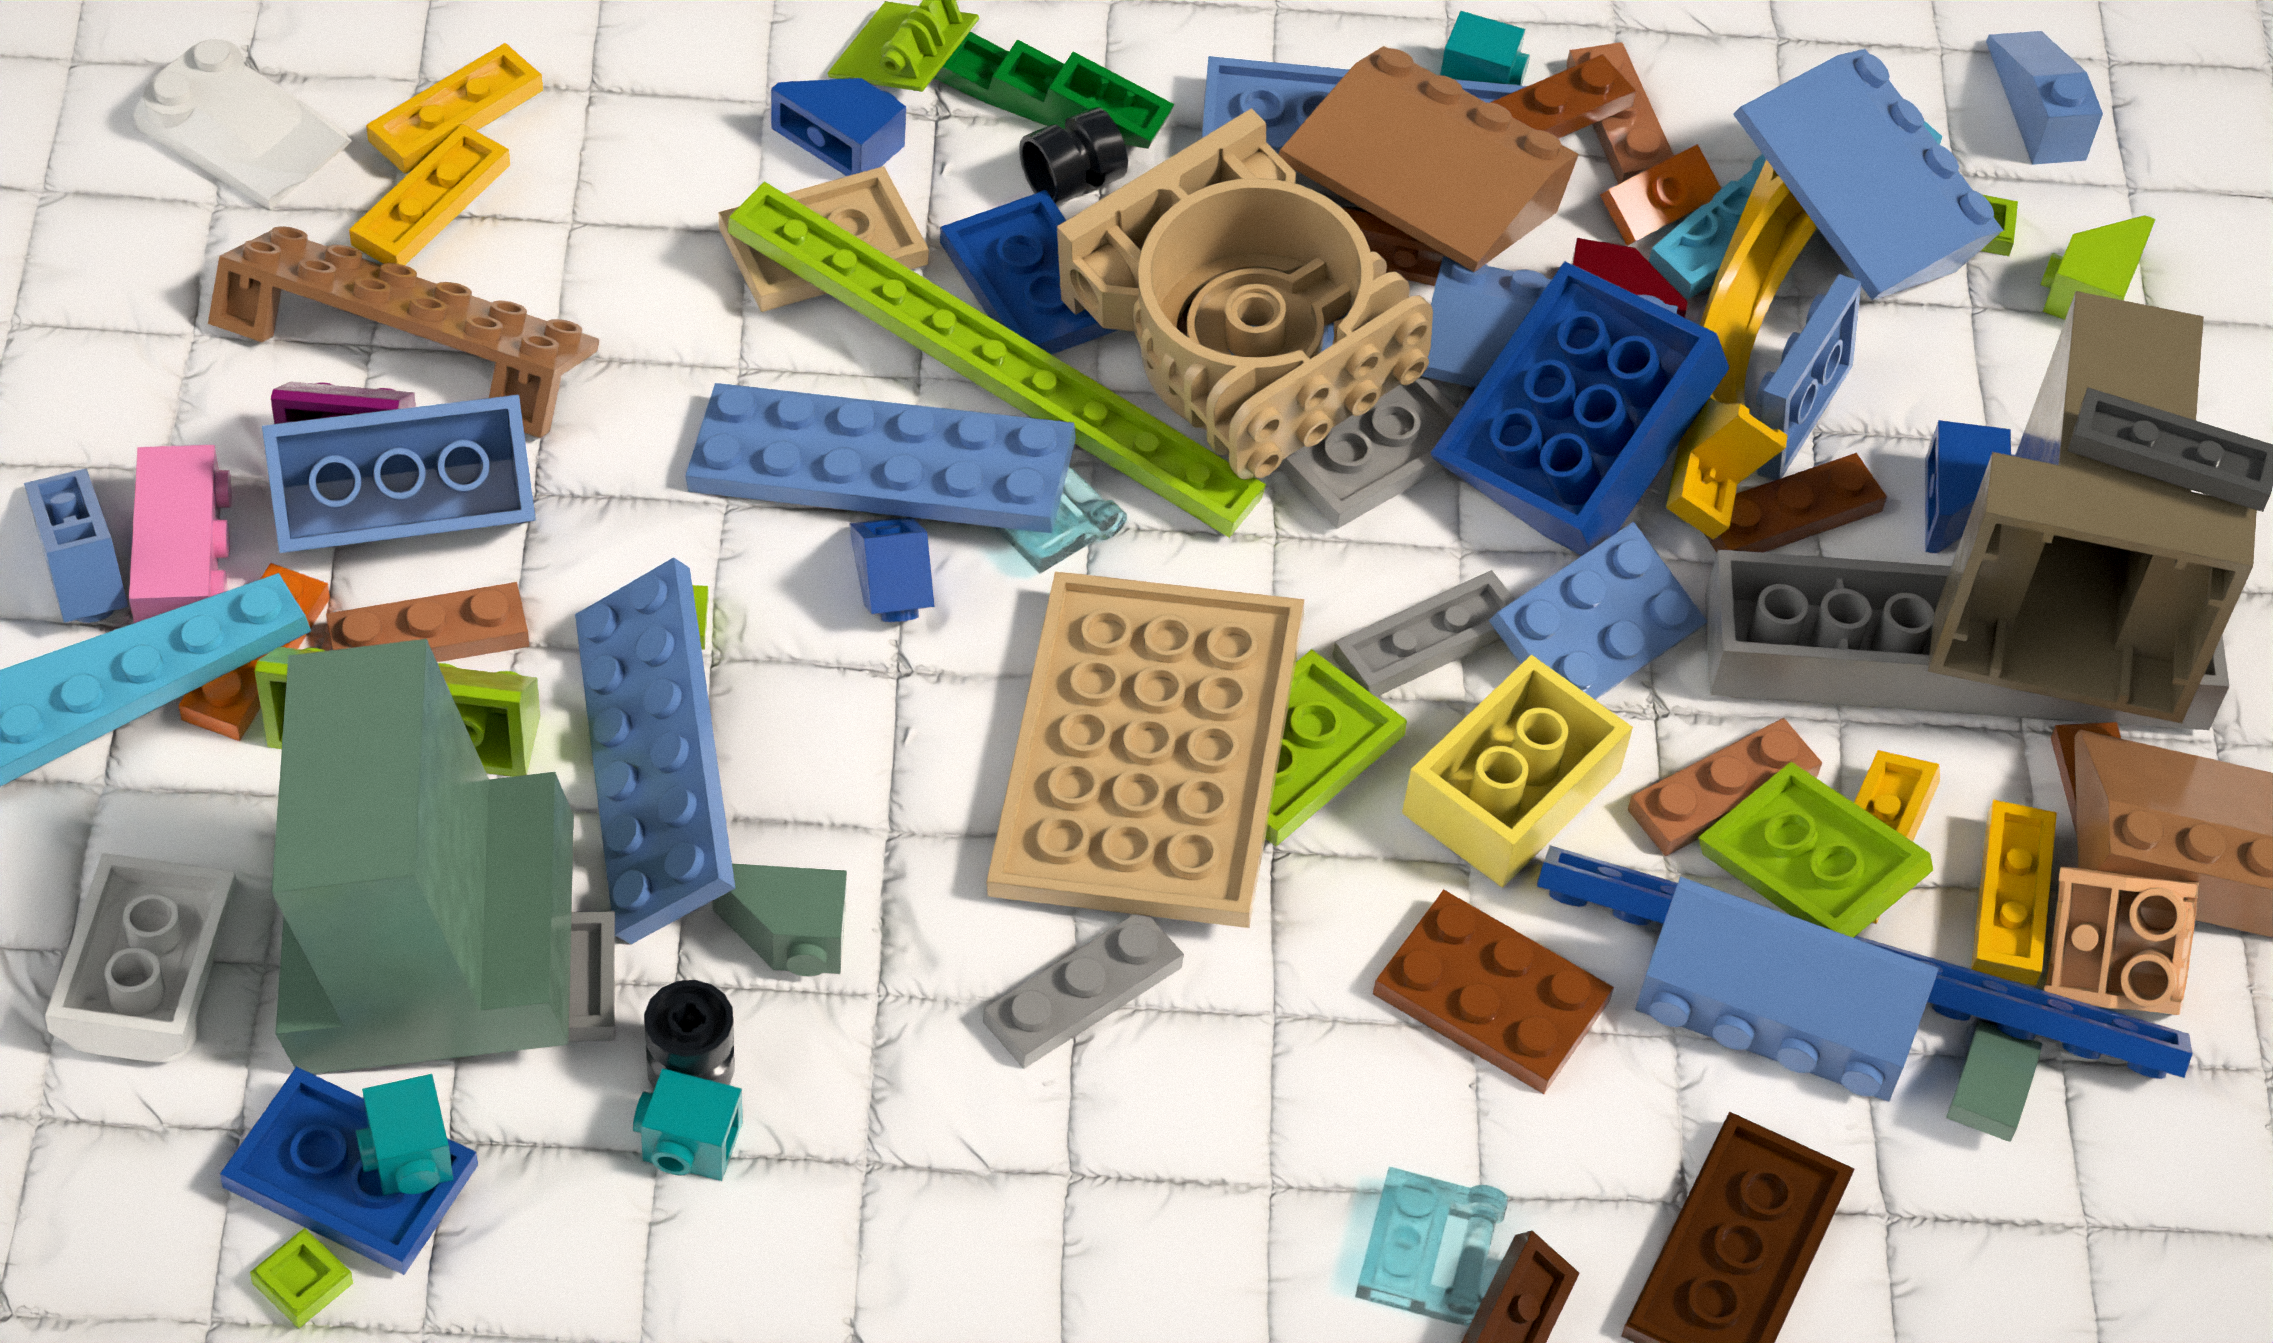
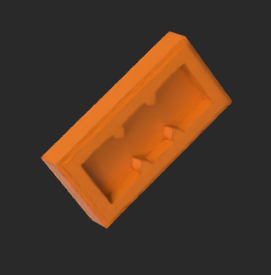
M1696 144L1600 194V197L1628 246L1696 211L1700 206L1709 203L1713 196L1722 188L1699 145Z

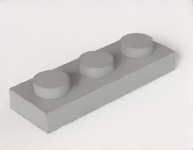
M1490 570L1335 641L1332 657L1347 676L1377 697L1502 639L1488 620L1499 610L1513 602L1515 598L1496 574Z
M1133 914L985 1007L983 1023L1020 1066L1025 1069L1180 970L1183 965L1184 953L1150 916Z

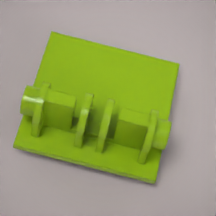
M922 0L919 6L885 1L828 71V77L835 79L862 78L874 85L923 92L979 21V15L960 12L957 0Z

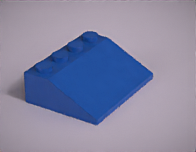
M1564 261L1430 454L1439 464L1537 532L1582 556L1618 532L1729 370V365L1717 333Z

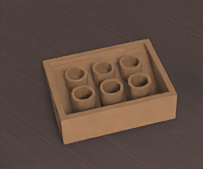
M1385 46L1364 57L1351 67L1283 145L1278 154L1292 169L1473 272L1480 269L1557 213L1579 156L1578 153L1563 146L1560 140L1553 134L1527 126L1513 118L1506 108L1495 103L1482 101L1463 90L1456 80L1436 75L1414 63L1412 57L1407 53Z
M2079 729L2074 736L2078 868L2153 879L2198 882L2196 921L2273 937V773Z

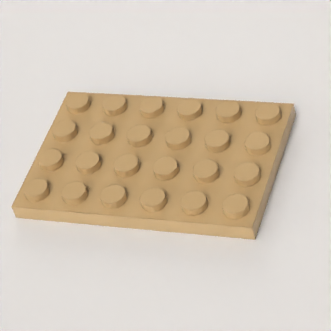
M1055 571L987 876L988 897L1250 928L1304 620L1305 599Z

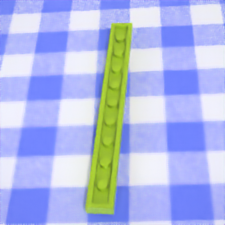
M765 181L729 216V234L1031 418L1074 423L1075 444L1225 536L1230 538L1261 501L1266 486L1265 483L1255 477L1245 480L1239 478L1232 471L1227 460Z

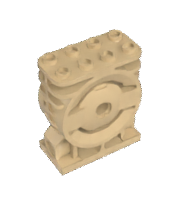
M1252 108L1057 226L1061 300L1075 315L1086 309L1103 328L1134 331L1141 347L1144 370L1155 392L1166 405L1187 420L1193 427L1207 430L1209 446L1217 454H1229V464L1232 471L1244 480L1268 476L1277 469L1283 459L1304 446L1311 447L1318 444L1328 435L1333 427L1352 415L1360 416L1366 413L1377 403L1380 397L1400 384L1408 385L1413 383L1428 367L1433 321L1432 306L1420 295L1409 297V283L1401 274L1397 272L1386 273V261L1377 252H1370L1364 234L1347 212L1326 196L1296 184V172L1266 142V122ZM1192 301L1187 316V336H1185L1178 330V325L1183 312ZM1348 313L1345 318L1337 320L1338 318ZM1334 322L1333 344L1322 351L1324 326Z

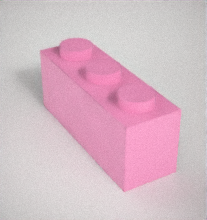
M215 445L137 447L129 602L134 623L228 591L226 571L218 570V558H229L230 555L228 520H220V508H231L232 484L230 470H219Z

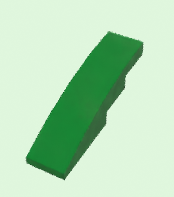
M971 31L934 77V79L984 103L1046 126L1057 124L1065 129L1066 118L1091 108L1100 107L1114 120L1125 145L1149 149L1175 105L1072 51L1064 64L1018 39L1010 51H1007Z

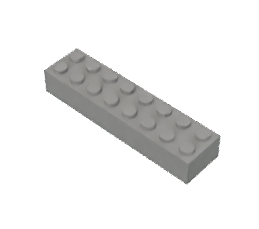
M1719 549L1717 551L1705 593L1706 620L1708 621L1706 628L1710 695L2210 730L2230 687L2223 635L2182 724L1928 672L1934 613L1951 566Z

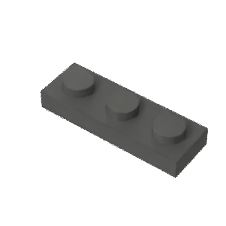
M2089 387L2087 388L2080 406L2068 452L2261 512L2264 511L2273 488V444Z

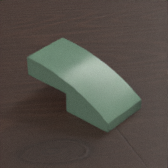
M1979 1020L1958 1077L1959 1081L1946 1118L2011 1142L2027 1100L2043 1043L2012 1037L2000 1031L1995 1025Z

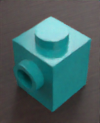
M1460 10L1444 49L1440 75L1456 80L1522 86L1530 60L1529 54L1521 52L1526 29Z
M662 1068L654 1092L643 1091L635 1110L633 1131L641 1133L643 1161L652 1163L655 1167L668 1174L682 1176L692 1173L723 1181L743 1124L742 1088Z
M433 1074L362 1088L368 1128L356 1130L357 1142L364 1172L378 1169L383 1196L397 1192L418 1194L432 1189L438 1183L452 1181L453 1174L449 1144Z

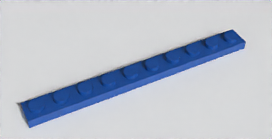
M1550 845L1542 865L1537 886L1550 890L1549 896L1561 903L1583 907L1587 905V902H1592L1612 908V914L1622 921L1644 926L1649 925L1651 920L1664 924L1678 883ZM1857 935L1854 937L1855 939L1939 968L1927 1002L1933 1003L1932 1009L1945 1017L1968 1021L1971 1015L1997 1022L1996 1027L2000 1031L2015 1038L2034 1040L2037 1034L2061 1041L2062 1048L2083 1058L2099 1059L2101 1054L2127 1061L2126 1065L2128 1068L2147 1077L2163 1079L2169 1073L2185 1078L2193 1054L2189 1033Z

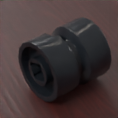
M1100 107L1091 108L1066 118L1065 129L1057 124L1049 125L1023 136L1020 140L1019 155L1027 182L1034 194L1046 190L1056 205L1082 195L1085 186L1089 189H1097L1121 179L1128 170L1127 151L1122 135L1114 120Z
M698 980L676 981L662 987L650 998L644 1012L647 1076L652 1087L655 1089L662 1068L730 1085L735 1072L733 1007L726 995L712 984Z

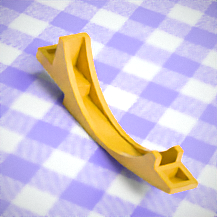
M1767 159L1750 193L1716 274L1699 324L1717 333L1729 365V370L1679 441L1666 504L1668 510L1713 540L1729 529L1737 485L1786 448L1787 434L1779 429L1769 428L1749 414L1750 409L1745 406L1746 373L1750 355L1765 314L1795 259L1818 228Z

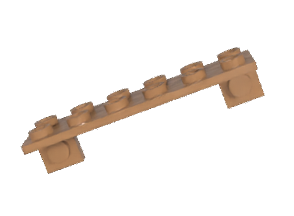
M286 226L274 227L272 230L246 241L244 244L219 256L208 324L263 343L274 336L281 291L283 289L496 362L489 398L519 395L524 433L538 438L550 432L561 376L598 351L600 341L596 337L582 333V327L571 321L562 319L546 321L528 315L527 309L520 304L504 300L490 302L472 296V290L462 284L454 282L434 283L417 277V272L411 267L396 263L381 265L363 259L362 253L355 248L345 245L325 246L308 240V235L304 231Z

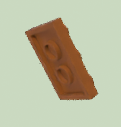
M1443 889L1375 980L1373 995L1540 1093L1545 1094L1610 1002L1614 987Z

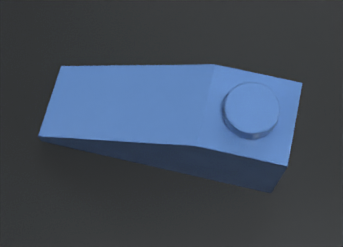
M2043 31L1989 34L1986 43L2032 165L2086 161L2103 116L2087 72Z
M87 469L24 483L64 623L73 620L83 623L97 622L111 616L114 610L128 607L112 538Z

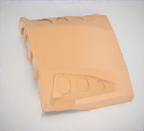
M2061 867L2058 880L2060 883L2051 955L2044 991L2098 1007L2180 1015L2188 978L2199 883L2145 878L2083 868Z

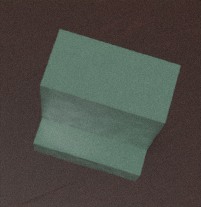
M427 639L288 655L271 891L284 915L275 1034L294 1068L297 1066L312 1074L569 1045L574 815L556 772L497 779L488 778Z

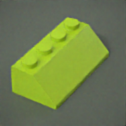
M277 647L257 660L255 677L268 748L282 749L288 655L325 650L318 648L294 649ZM438 663L486 774L510 777L527 775L540 720L537 677L522 676L512 671L487 672L462 669L450 664Z

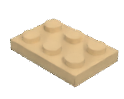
M885 166L785 193L910 270L928 265L929 248ZM738 207L718 212L719 229L761 312L827 294L825 291L729 234V216Z

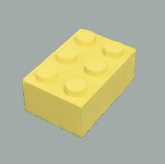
M1530 655L1411 768L1402 814L1503 888L1621 772L1633 727L1536 657Z

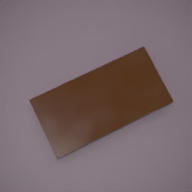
M1729 1111L1630 1313L1621 1337L1634 1343H1775L1855 1168Z

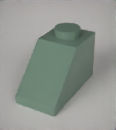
M732 863L735 889L713 900V911L773 970L790 971L796 975L807 977L817 976L822 973L841 974L846 915L847 870Z

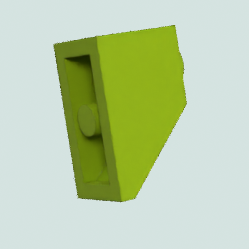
M2143 215L2074 233L2064 256L2052 253L2040 283V286L2050 289L2042 312L2065 320L2076 291L2124 300L2156 219Z

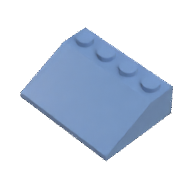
M1866 49L1837 55L1740 106L1733 115L1856 280L1861 281L1862 288L1871 300H1875L1956 273L1998 236L2003 229L1993 217L1994 211L1989 201L1982 194L1974 191L1958 171L1959 165L1954 155L1945 147L1938 145L1925 128L1924 118L1919 109L1910 101L1903 99L1890 82L1889 71L1884 63L1876 56L1869 54Z

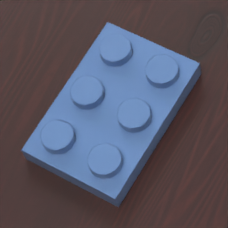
M1839 274L1826 295L1817 294L1810 306L1806 326L1801 334L1793 332L1788 338L1779 368L1775 373L1768 371L1764 375L1756 395V405L1762 407V416L1759 421L1771 429L1781 430L1788 437L1786 448L1757 469V475L1773 481L1784 476L1853 367L1861 281Z
M1634 522L1499 610L1488 620L1520 664L1530 655H1533L1594 700H1597L1695 633L1708 622Z

